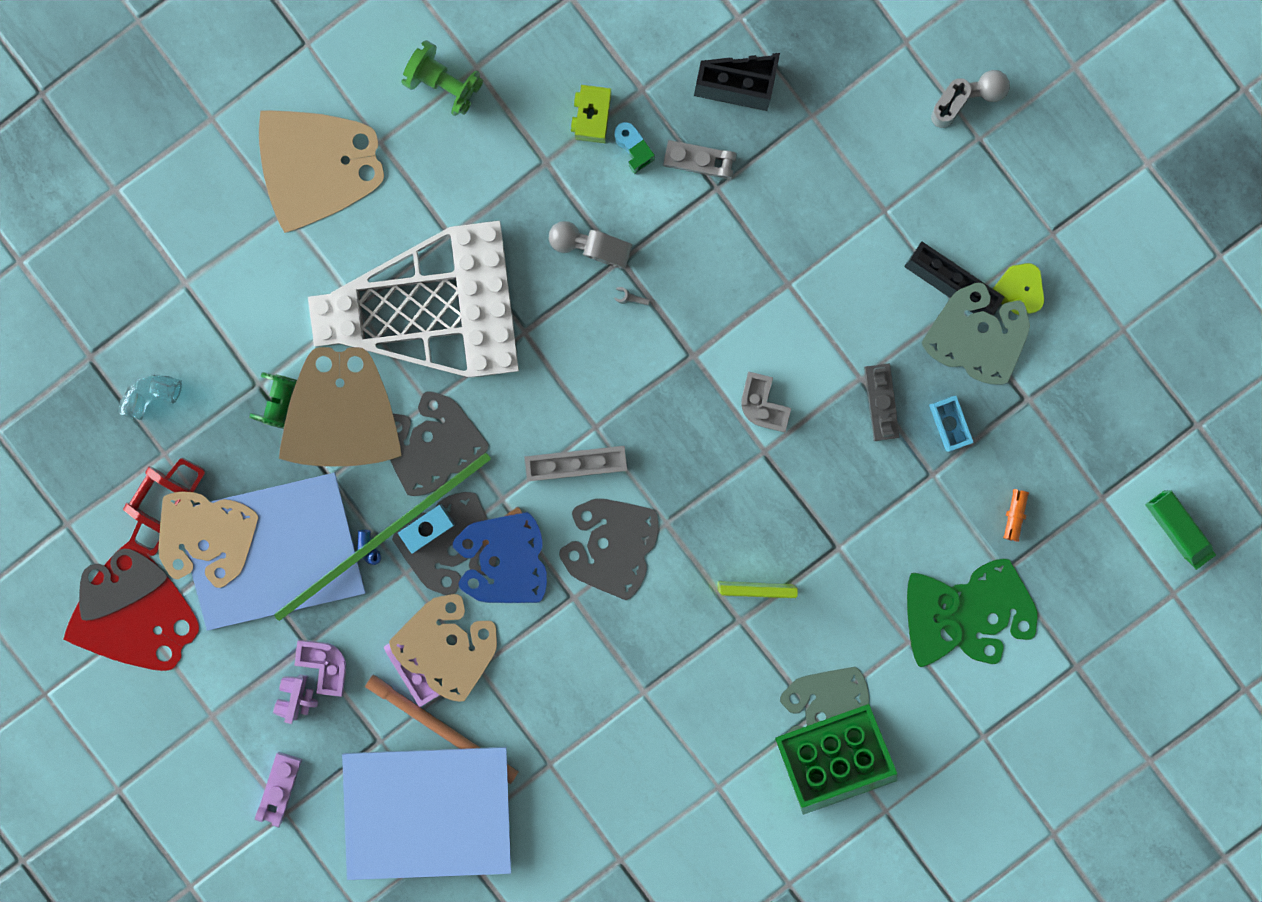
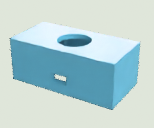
M956 395L929 404L946 451H952L974 443ZM947 416H951L956 420V427L952 431H946L942 424L943 419Z
M440 504L398 532L411 554H413L456 524L444 506ZM422 522H429L433 526V532L428 537L422 536L418 531L419 525Z

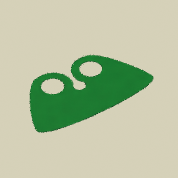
M911 573L907 587L909 635L915 661L919 667H924L948 654L962 640V629L958 622L944 619L937 623L933 619L935 614H940L941 616L954 614L959 607L960 599L958 593L947 584L923 574ZM943 594H949L954 599V605L948 610L942 609L938 604V599ZM947 625L953 626L957 631V636L952 641H946L941 637V630Z

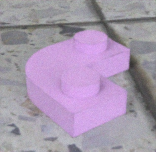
M298 640L294 666L319 669L316 694L342 697L345 685L346 661L341 651L329 643Z

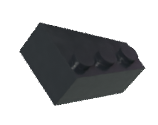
M772 53V56L762 57L752 55L742 59H733L732 57L702 60L700 62L694 96L768 111L780 53Z

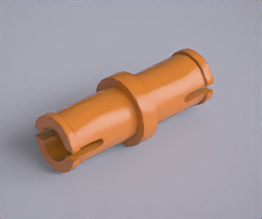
M1013 489L1010 510L1006 512L1008 520L1003 539L1019 542L1023 520H1026L1027 516L1024 513L1029 492Z

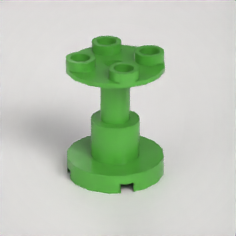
M428 40L423 41L421 44L424 48L422 50L417 48L404 69L403 75L407 79L401 80L402 85L410 90L415 89L421 82L433 89H437L440 86L456 96L451 111L452 115L456 116L460 113L465 115L471 106L469 99L473 92L477 93L484 81L480 78L479 71H474L465 83L446 73V66L434 60L437 50L436 45Z

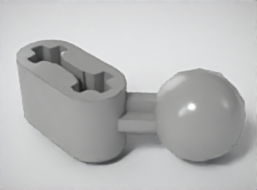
M991 70L984 73L978 82L969 83L965 79L953 80L934 107L931 114L933 124L939 128L948 127L970 98L981 96L988 102H997L1004 99L1010 90L1009 79L1003 72ZM958 90H961L962 94L957 96L954 102L951 104L948 110V114L945 115L944 118L941 117L940 113L946 110V108L949 106L954 97V93Z
M566 221L558 222L549 231L550 245L560 253H568L578 248L584 250L583 255L616 268H626L632 248L631 243L594 230H590L589 236L580 234L578 228L573 223Z

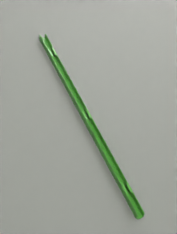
M487 453L480 456L274 614L275 618L280 621L490 461V456Z

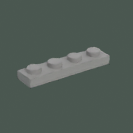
M625 446L525 456L527 482L627 471Z

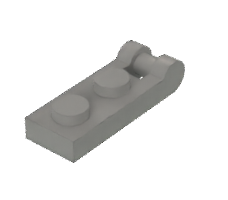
M668 140L663 166L732 179L733 170L731 168L732 163L736 161L737 153ZM715 159L723 160L721 168L714 167Z

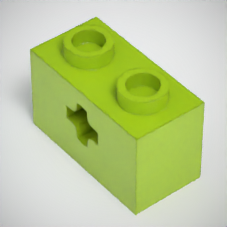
M581 85L580 92H575L574 107H578L577 117H572L571 132H575V140L605 144L611 88ZM589 109H594L595 115L592 116V119L587 118Z

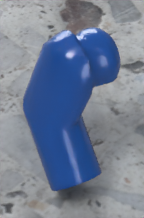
M358 530V550L370 541V530ZM375 548L365 555L363 559L370 565H377L381 561V553Z

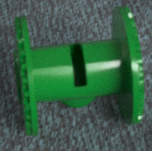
M262 372L261 377L273 380L269 394L271 401H267L264 415L250 413L249 418L263 424L284 429L290 400L297 380L278 374Z

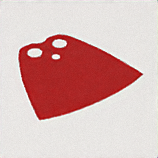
M129 541L119 549H131L155 563L147 553L130 545ZM121 555L117 559V567L122 571L129 570L132 566V559L128 555ZM110 558L104 566L111 574V581L117 583L119 576L113 573ZM102 571L97 573L91 584L100 585L103 582L104 574ZM167 576L166 580L149 594L113 613L97 619L82 620L78 602L67 625L63 640L118 662L151 670L167 671L177 665L181 659L183 646L191 643L198 634L199 624L192 609ZM178 620H185L189 624V632L186 635L180 636L175 633L174 624ZM155 626L162 628L161 634L157 635L153 632ZM160 646H168L171 649L172 656L168 661H160L157 658L156 651Z

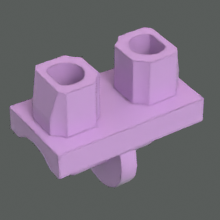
M300 674L297 677L284 676L281 679L279 691L291 693L290 701L278 699L273 713L285 718V723L292 724L293 720H297L300 705H302L300 713L303 715H308L309 707H317L318 701L312 698L314 690L306 689L305 696H303L308 676Z

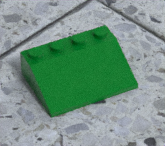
M869 704L775 737L803 815L897 781V771Z

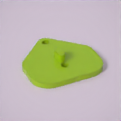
M1032 263L1010 266L993 287L995 291L1004 296L1002 305L1020 300L1026 306L1027 314L1039 311L1044 304L1041 272ZM1010 310L1013 313L1019 315V312L1017 310Z

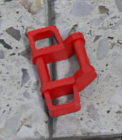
M180 458L167 475L149 466L145 472L146 477L130 503L127 502L123 508L127 514L138 521L129 540L130 545L150 556H154L157 553L159 540L154 548H149L138 542L136 536L142 524L160 533V521L145 514L139 509V506L155 481L173 492H194L204 476L205 470L185 458ZM180 465H186L198 473V477L190 489L170 479ZM178 499L174 504L177 506L181 499Z

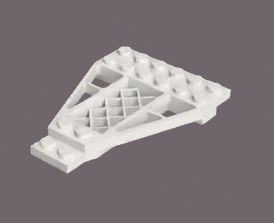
M500 221L449 227L336 289L331 294L308 297L314 347L337 344L359 347L373 353L469 378L519 372ZM447 236H451L455 265L454 271L451 273L422 276L418 252ZM413 255L415 275L413 277L368 282L372 277ZM448 280H456L457 287L450 283ZM441 281L434 292L424 285V283ZM445 283L456 290L448 303L437 295ZM416 285L409 295L399 287ZM421 286L431 293V296L423 306L412 298ZM391 288L384 298L374 291L376 289ZM396 289L407 297L399 308H396L387 301ZM360 291H366V293H365V294L362 296V298L360 299V293H359V292H360ZM371 292L382 300L374 311H371L363 304ZM434 297L445 304V307L438 316H435L426 309ZM457 297H459L460 312L451 306ZM410 300L420 307V310L413 319H410L401 312ZM385 303L396 311L388 322L377 315ZM361 307L371 314L364 324ZM448 308H451L460 315L451 327L440 320ZM424 311L435 318L427 330L416 323ZM399 314L410 321L402 333L391 326ZM374 317L385 324L377 336L366 329ZM461 321L462 327L456 328ZM437 322H440L447 328L431 331ZM413 325L422 331L406 334ZM388 328L397 334L395 336L382 337ZM364 331H365L367 334H369L372 338H371V339H365V333H364ZM463 335L467 362L466 371L432 363L429 343L431 338ZM423 339L426 360L423 361L381 350L376 345Z

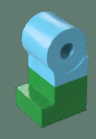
M623 122L616 127L615 141L632 158L628 161V164L634 174L655 160L654 153L631 123Z

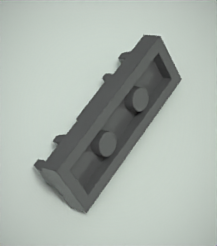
M890 363L864 367L873 441L900 438Z

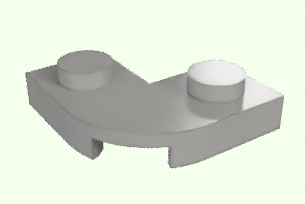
M748 372L741 399L744 415L757 426L785 433L791 408L767 402L773 377Z

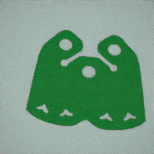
M1009 559L990 561L972 573L968 584L952 586L951 588L957 593L961 592L957 611L949 616L934 615L938 623L944 619L958 622L962 629V640L958 646L971 659L988 664L1000 662L1004 649L1003 643L999 639L982 637L978 639L976 637L977 633L996 635L1008 626L1011 615L1010 610L1015 609L1016 614L1013 616L1010 629L1011 635L1016 639L1031 640L1036 634L1038 619L1036 606ZM1002 565H1004L1001 572L994 569L995 567L1000 568ZM984 573H986V580H978V578L983 577ZM943 594L939 597L938 604L943 608L945 603L946 610L954 605V599L949 594ZM994 613L998 616L996 624L988 622L987 617L989 614ZM1021 621H1027L1029 624V629L1025 632L1020 631L1018 628ZM951 625L943 627L946 633L954 640L957 636L956 629ZM987 645H992L995 648V653L992 656H987L984 653V648Z

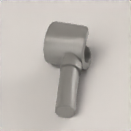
M623 287L616 288L618 291L625 292L623 299L614 298L617 302L624 304L630 301L649 305L650 299L629 294Z

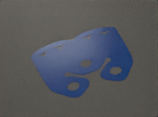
M526 512L479 521L468 525L454 539L453 548L465 558L474 557L483 545V540L489 541V544L480 553L479 559L481 571L490 579H494V583L489 584L488 580L476 570H467L458 583L459 588L478 601L487 603H537L543 599L547 586V572L544 564L538 558L543 542L539 526L531 514ZM526 520L531 529L524 527ZM532 538H534V547L528 543ZM463 540H472L473 547L465 549L462 545ZM493 556L500 559V564L496 567L489 564V559ZM535 568H537V574L539 575V577L532 574ZM472 578L477 579L479 582V586L475 589L468 586V581ZM537 586H539V588H538V590H537V595H535V593H534V591H532V589H534V588H536Z

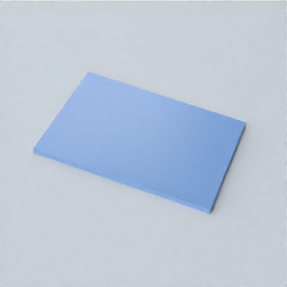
M336 472L210 501L211 503L223 499L236 501L251 508L258 515V521L244 567L240 574L221 588L214 587L205 576V569L211 563L221 558L224 559L226 553L222 552L212 560L205 561L193 558L186 550L188 558L193 563L191 573L207 631L274 615L355 553ZM223 507L222 510H224L226 514H228V512L231 511L232 508L226 509ZM241 512L243 520L246 518H250V516H245V514ZM201 540L198 543V548L206 551L209 548V543L206 540ZM358 562L295 610L365 594L366 591ZM217 568L214 574L217 578H223L225 570Z
M507 747L342 754L347 880L511 874Z

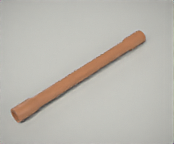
M374 674L365 685V688L380 698L389 701L459 749L481 748L395 691L389 684ZM507 764L508 783L511 784L519 771Z

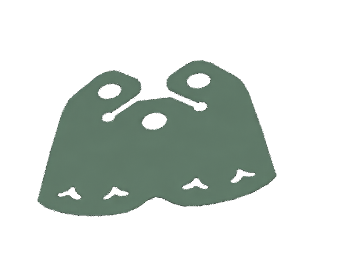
M974 283L953 294L924 337L922 345L932 358L946 366H963L970 377L984 383L1005 384L1008 383L1028 336L1030 323L1026 306L1020 300L1005 303L1001 306L999 314L1005 328L1008 329V332L1003 334L997 317L984 311L970 314L968 317L964 315L966 310L980 309L986 307L990 302V295L985 284ZM977 291L981 294L980 301L972 302L970 300L972 292ZM1010 310H1017L1019 318L1010 320L1008 317ZM981 322H986L989 325V329L985 333L978 331L977 327ZM930 343H937L938 350L936 351L934 349V346H931ZM952 352L953 357H955V359L950 358V356L945 357V355ZM982 366L983 373H980L979 370H975L974 367ZM996 372H999V374L1002 377H992L991 375L995 374Z
M856 667L800 677L792 682L780 696L781 704L793 714L801 712L809 701L811 694L816 696V699L811 702L805 711L807 726L817 723L815 715L818 712H823L826 715V719L869 703L866 681L860 670ZM853 675H855V680L858 681V684L851 682ZM859 693L861 694L859 697L861 701L860 703H858V701L855 699V697L858 696ZM791 694H799L800 702L798 704L790 702L789 697ZM799 725L793 726L789 730V732L798 730L803 727Z

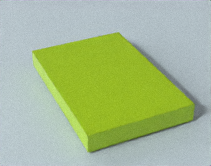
M718 581L717 587L721 596L796 598L798 595V588L793 584Z

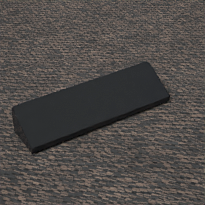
M923 241L920 242L904 266L949 298L962 288L974 283H983ZM985 284L990 295L989 304L986 307L970 312L974 314L984 311L994 316L1004 296ZM975 291L970 294L972 302L980 301L981 294Z

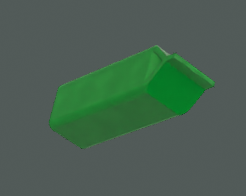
M1172 490L1162 491L1145 504L1184 559L1195 570L1216 556L1212 544Z

